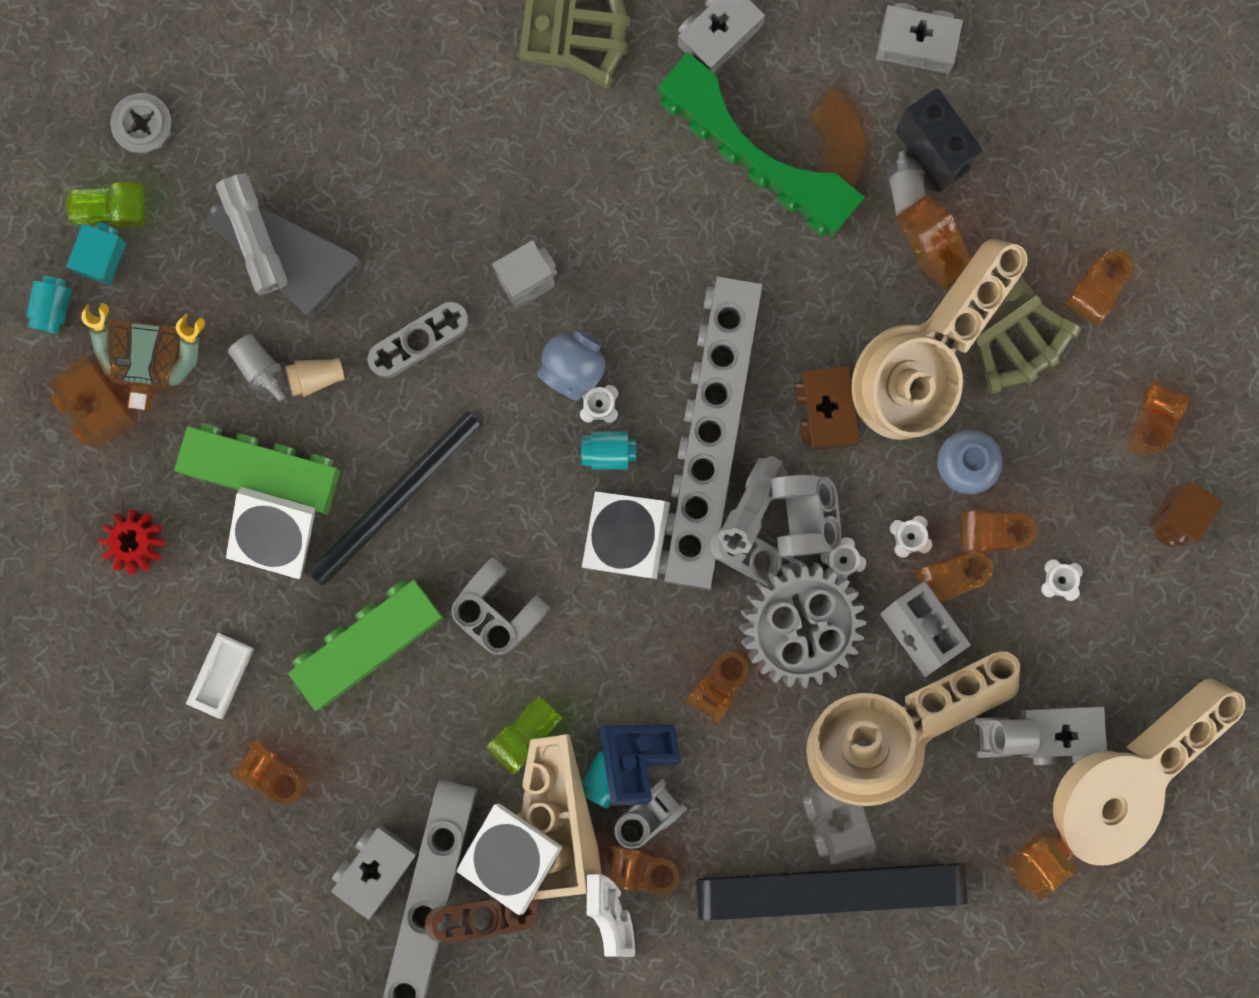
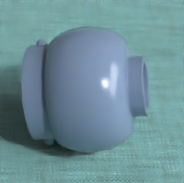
M576 329L573 334L568 332L558 333L545 345L541 355L542 366L537 375L554 390L578 401L584 391L593 389L600 382L605 373V357L599 351L602 344L579 329Z
M966 429L956 432L944 441L938 452L937 468L941 479L949 488L961 494L974 495L988 490L996 483L1002 472L1003 456L1000 447L991 436L982 431Z

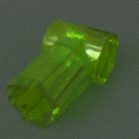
M120 182L109 185L110 188L68 190L66 211L69 222L72 225L96 224V222L110 223L118 227H129V223H133V226L145 225L144 185L133 182Z
M538 696L527 706L512 725L508 724L492 740L485 750L514 776L527 761L530 740L545 738L563 717L542 697Z

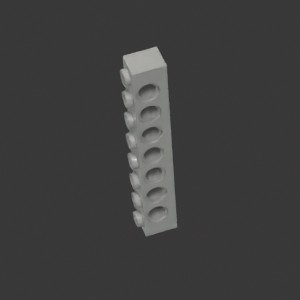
M717 276L715 287L707 286L703 309H709L711 312L709 323H701L697 342V346L704 347L702 362L694 361L691 384L698 385L696 399L688 398L684 421L691 422L689 437L681 436L677 458L685 460L682 475L675 474L671 497L678 498L676 513L668 512L665 535L672 536L670 550H662L658 573L665 574L664 583L705 590L711 589L716 558L711 552L710 543L712 536L717 530L721 529L762 290V284ZM723 312H733L739 319V325L734 329H725L719 324L718 316ZM717 349H726L731 353L733 362L729 366L719 367L713 363L711 359L712 353ZM712 386L721 387L725 391L727 399L720 405H713L706 400L705 391ZM710 423L717 426L720 431V438L713 443H706L701 440L698 430L702 425ZM706 461L713 467L714 475L707 481L697 480L692 474V466L696 462ZM700 499L704 501L707 506V514L701 519L689 517L685 511V505L689 500ZM692 536L700 542L701 551L697 556L689 558L681 554L678 545L684 537Z

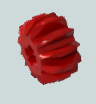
M129 509L127 519L121 513H115L113 518L117 526L114 527L104 523L102 529L110 533L109 538H100L98 540L99 545L110 547L101 555L102 559L105 561L114 559L112 569L120 572L126 566L128 575H136L138 565L145 572L151 571L152 568L148 558L150 557L156 561H161L163 558L160 553L154 551L155 546L163 547L167 544L164 539L154 538L163 530L162 525H151L153 516L149 513L143 514L139 519L138 511L135 509ZM128 535L135 537V540L139 543L137 549L129 548V544L125 542Z

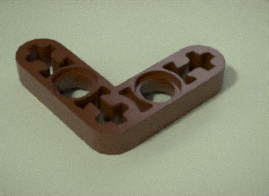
M494 897L439 906L428 913L425 920V930L432 940L440 943H455L522 931L530 928L535 923L537 918L536 900H531L524 914L518 918H512L511 909ZM484 907L490 914V922L485 929L479 930L473 923V915L478 908ZM444 917L445 919L452 920L462 919L463 926L448 927L446 933L445 931L438 930L437 927L438 923L444 920Z

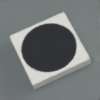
M241 487L236 495L226 558L300 579L304 572L316 508Z
M595 492L582 567L657 579L670 503L661 500Z
M499 803L493 806L456 872L516 914L521 915L526 911L561 851L562 846Z

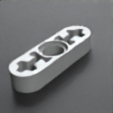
M455 302L441 304L374 345L368 354L369 367L381 378H392L462 336L469 326L466 310ZM450 311L453 315L460 313L462 317L457 320L459 327L454 330L450 326L440 329L439 333L443 338L437 341L433 330L426 323L433 320L437 327L445 321L443 315L445 312ZM416 330L425 331L430 339L428 346L421 351H415L408 345L409 335ZM400 340L403 349L411 357L404 361L402 354H399L391 360L393 364L391 369L387 370L385 366L377 368L376 363L380 361L378 354L381 351H385L388 355L396 352L399 349L393 343Z
M721 529L717 530L712 536L710 543L711 552L717 560L766 586L771 583L768 575L770 571L777 576L782 571L783 565L786 564L794 573L796 572L798 562H800L793 557H779V549L757 537L748 554L739 553L733 555L723 549V545L718 539ZM761 551L765 552L770 560L769 568L763 574L759 573L754 565L755 556Z

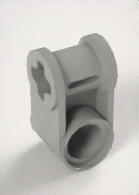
M1010 717L975 718V724L979 726L980 750L977 751L978 758L1034 754L1039 748L1040 731L1033 719H1010Z
M663 779L651 787V802L645 805L631 806L616 820L614 835L617 841L624 847L630 849L639 848L659 831L668 827L687 810L684 804L679 805L666 790V782ZM656 797L667 808V812H665L662 809V807L657 803V801L655 800ZM629 819L638 820L642 825V835L636 841H626L621 835V826Z

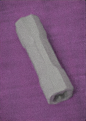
M243 173L222 179L216 184V188L225 212L231 220L246 260V268L255 292L258 295H262L283 288L289 283L258 208L259 203L249 176Z
M773 456L758 458L746 481V491L737 508L730 512L718 535V539L721 541L725 551L733 555L739 553L748 554L761 529V519L770 501L774 500L771 479L784 477L788 474L781 460Z

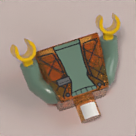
M101 303L99 307L100 316L96 317L90 313V306L87 304L82 312V321L86 326L90 327L89 332L93 349L104 374L110 377L112 383L122 387H129L127 409L150 412L152 391L172 392L173 386L181 384L197 365L200 340L197 335L204 329L205 321L203 318L200 317L196 321L194 328L187 324V313L177 322L176 327L109 319L108 325L104 323L109 313L108 306Z

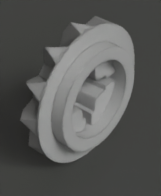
M136 93L125 97L116 105L111 115L110 126L115 140L123 148L131 153L148 154L149 151L161 148L167 137L171 136L170 129L173 120L167 106L159 98L147 93ZM133 112L143 119L151 117V120L147 123L150 128V135L140 129L136 132L133 131L137 126L132 115Z

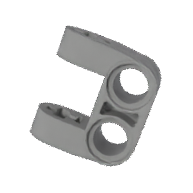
M793 475L771 479L773 499H786L790 532L789 536L777 537L779 557H796L838 549L842 540L837 491L833 481L827 477L814 475Z
M492 557L475 574L452 605V616L454 621L492 654L503 655L509 653L525 639L545 617L551 607L536 595L511 623L508 622L484 600L485 596L508 570ZM467 601H476L480 606L481 614L475 622L468 623L461 618L460 609ZM503 626L509 631L510 641L505 647L498 649L491 645L489 634L495 627Z

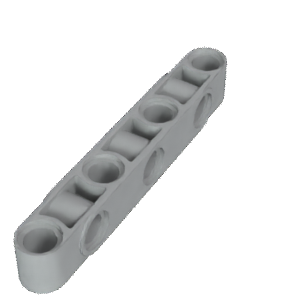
M442 779L438 780L383 998H398L396 987L401 983L410 984L415 989L416 998H426L440 942L432 940L427 935L425 926L416 920L415 911L417 907L422 905L434 909L439 906L449 905L457 875L456 870L459 867L476 799L477 788ZM446 828L453 833L455 843L452 848L441 849L436 845L434 835L438 829ZM445 917L442 922L438 923V930L443 931Z

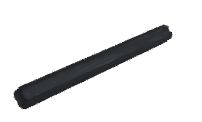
M466 412L309 569L310 576L318 584H326L482 428L481 421L472 412Z

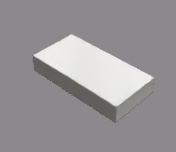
M217 633L186 704L216 718L223 719L255 648Z

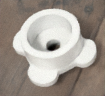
M607 385L605 388L595 387L589 391H584L581 396L584 399L583 409L580 411V417L583 421L590 423L595 419L612 423L617 419L618 412L615 410V399L618 397V390L614 386ZM596 401H602V407H597L595 405Z
M915 516L913 520L906 522L895 520L890 525V532L895 536L896 546L894 551L897 556L905 558L912 552L927 553L930 551L932 541L928 539L926 529L928 522L924 517ZM909 533L914 534L913 540L907 538Z
M842 538L838 549L823 552L820 555L821 562L837 572L836 579L840 576L847 579L853 572H861L866 567L865 558L859 556L858 551L854 548L855 542L851 538ZM841 557H846L847 562L845 564L840 563Z
M1057 560L1048 561L1044 566V570L1047 573L1046 581L1041 586L1043 595L1046 597H1053L1054 595L1063 596L1068 601L1077 599L1080 594L1078 589L1080 577L1083 574L1081 566L1077 563L1068 565L1060 564ZM1059 577L1065 578L1064 584L1059 583Z

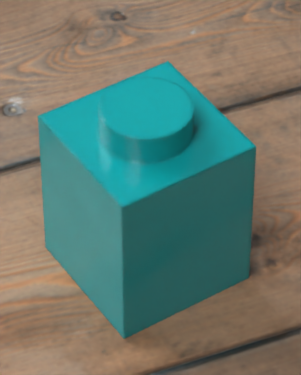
M96 222L95 228L82 224L66 267L78 275L111 286L127 243L117 236L118 230L99 222Z

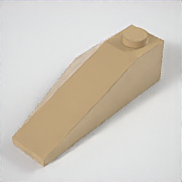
M570 735L532 739L529 744L522 785L525 789L521 812L517 813V816L562 846L561 851L532 900L587 894V875H602L599 849Z

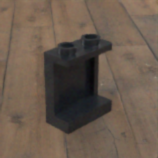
M934 89L906 108L895 131L938 192H941L970 172L971 167L968 162L982 151L980 145L940 89Z

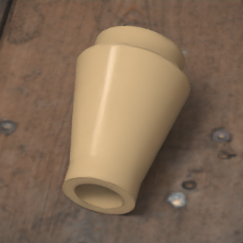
M339 358L294 360V364L285 366L292 396L302 394V397H305L335 382L344 380Z

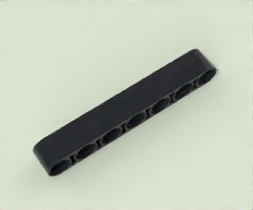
M944 863L910 865L908 868L906 866L869 868V871H867V868L830 870V873L827 870L794 872L792 875H789V873L753 875V878L750 875L714 877V880H712V877L696 879L699 920L742 919L968 904L965 863H947V866H944Z

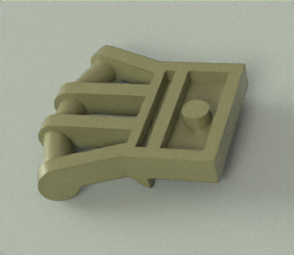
M526 0L519 61L557 66V68L569 67L588 77L597 85L609 89L614 80L611 76L622 56L626 55L628 50L625 35L626 30L630 29L631 17L627 15L624 0H608L611 13L576 9L577 3L589 0ZM574 22L609 26L611 28L610 39L572 35ZM575 48L606 52L607 54L600 67L596 68L570 54V50Z
M1020 276L974 341V345L979 350L990 394L1000 393L1001 388L1025 382L1028 384L1033 383L1038 379L1037 374L1047 367L1052 369L1060 363L1059 358L1070 341L1077 339L1082 331L1072 321L1062 318L1042 305L1038 295L1034 294L1022 276ZM982 287L978 289V296L982 291ZM1031 313L1059 330L1049 346L1027 318ZM1016 324L1039 354L1029 362L1023 358L1005 333ZM994 339L997 341L1016 369L1001 373L996 371L989 345Z

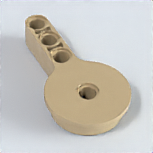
M999 239L985 241L932 316L925 323L920 325L905 324L889 328L877 335L865 347L859 356L852 377L854 406L865 425L884 437L905 440L928 435L939 429L950 419L959 404L963 388L962 370L955 352L958 350L967 353L1024 272L1028 258L1023 247ZM1004 253V260L1000 265V259L1002 254ZM982 285V291L978 296V289ZM960 316V322L958 326L955 328V322L957 318ZM916 380L914 388L910 391L911 383Z
M1000 651L993 653L905 696L906 706L904 707L885 696L872 693L852 694L835 701L820 715L813 725L807 740V761L814 780L830 796L852 805L873 806L898 798L908 791L918 779L923 768L925 747L928 741L1016 696L1019 691L1020 663L1018 659L1008 652ZM1005 674L1009 678L1000 679L995 677V675ZM972 691L975 694L968 696L961 694V692ZM931 707H937L941 709V711L935 713L927 711V709ZM861 741H870L873 743L872 745L867 747L857 745Z
M1205 679L1127 746L1135 754L1100 751L1090 754L1074 764L1062 778L1053 802L1054 821L1069 851L1086 863L1101 866L1121 862L1139 851L1151 838L1161 820L1165 804V790L1168 783L1240 719L1245 710L1244 697L1216 679Z

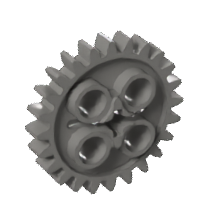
M798 562L796 572L793 573L785 564L782 568V577L778 578L770 571L768 575L771 583L768 586L760 582L756 583L757 588L761 592L758 597L747 595L746 598L754 606L752 609L741 610V614L750 621L739 625V629L743 634L750 635L744 638L741 643L746 649H752L747 654L748 658L752 663L758 662L756 668L763 675L769 672V677L773 682L777 683L783 676V682L788 687H792L797 678L803 688H807L809 677H813L821 685L823 684L822 673L828 672L833 678L837 677L834 666L840 664L848 668L849 664L844 656L847 653L852 655L858 654V651L852 646V642L864 640V636L856 630L857 627L866 625V621L861 616L856 615L864 609V606L859 601H853L859 595L853 587L847 588L849 581L845 577L840 576L836 579L837 572L829 567L823 573V568L814 562L810 571H808L807 566L803 562ZM794 594H797L799 612L807 619L803 622V626L813 648L811 656H808L807 640L799 631L802 628V622L793 604L792 596ZM817 594H823L822 602L814 608H809L810 600ZM784 606L787 607L783 618L772 620L776 609ZM832 629L831 638L824 643H819L820 635L824 631ZM791 642L797 643L795 650L791 654L782 655L783 649L787 644Z

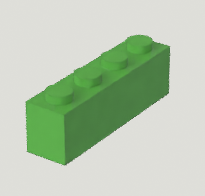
M200 423L199 429L187 426L174 468L175 472L235 490L244 487L314 507L317 513L329 514L341 473L340 470L332 467L334 460L311 454L309 460L295 457V449L279 444H274L272 450L258 446L259 439L237 433L236 439L221 436L223 429Z
M405 579L401 580L386 592L390 598L378 607L374 602L370 603L355 615L358 620L347 630H345L343 625L336 628L324 638V641L327 643L316 653L309 649L292 662L295 668L288 675L315 711H321L444 619L418 581L413 580L408 583Z

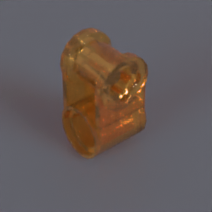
M1111 250L1098 257L1086 275L1074 288L1065 305L1098 326L1107 316L1116 302L1118 294L1131 277L1133 262L1130 256L1121 250ZM1115 262L1117 264L1115 271L1118 274L1110 277L1107 275L1109 271L1107 265Z
M1151 381L1141 401L1139 414L1129 437L1130 447L1134 453L1142 457H1151L1169 446L1177 425L1188 406L1189 394L1183 392L1179 395L1161 387L1159 381ZM1144 429H1150L1155 432L1158 438L1156 447L1146 444L1143 439Z
M993 511L961 512V551L1019 550L1031 544L1036 537V523L1027 514L995 513ZM1015 522H1019V527L1026 529L1027 533L1020 537L1019 542L1016 541L1015 535L1008 534V529L1013 527Z
M971 552L949 561L944 560L914 573L918 584L920 585L925 581L940 603L961 596V593L987 583L992 577L993 566L989 557L985 554ZM972 559L974 564L981 563L983 566V571L978 573L979 580L977 581L973 575L966 576L964 573V569L969 567L968 560Z
M736 651L722 653L715 660L707 674L702 676L684 705L688 708L694 706L712 718L711 723L717 726L736 698L735 695L747 679L749 665L746 658ZM727 658H736L742 663L743 671L736 679H727L720 672V666ZM702 695L706 696L707 698L718 704V706H714L713 704L702 698Z
M251 739L249 742L250 749L240 765L233 767L230 771L239 781L279 804L296 803L306 795L308 790V781L301 771L281 759L276 752L254 739ZM286 775L291 776L296 783V790L290 797L284 796L279 789V783Z
M619 845L610 846L613 857L608 878L619 889L639 890L666 895L677 887L680 880V869L673 859L645 853V851L639 849H630ZM624 859H626L627 864L624 876H622ZM666 865L672 870L674 879L669 885L660 886L653 881L652 870L656 866Z

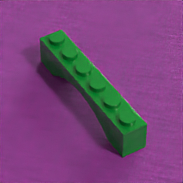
M687 52L658 86V96L661 98L659 104L674 117L681 114L690 122L688 127L697 137L704 141L709 137L719 146L717 151L726 161L733 165L738 161L748 169L747 176L754 184L762 189L768 186L778 194L776 197L778 203L791 213L797 210L808 219L805 222L806 225L818 236L823 237L827 234L833 239L861 206L865 197L836 173L797 169L774 160L755 147L741 133L729 115L720 93L717 75Z

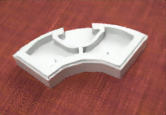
M587 875V915L592 917L600 928L604 943V955L609 957H634L635 940L633 925L629 911L622 910L618 899L621 895L620 890L612 880L604 875Z

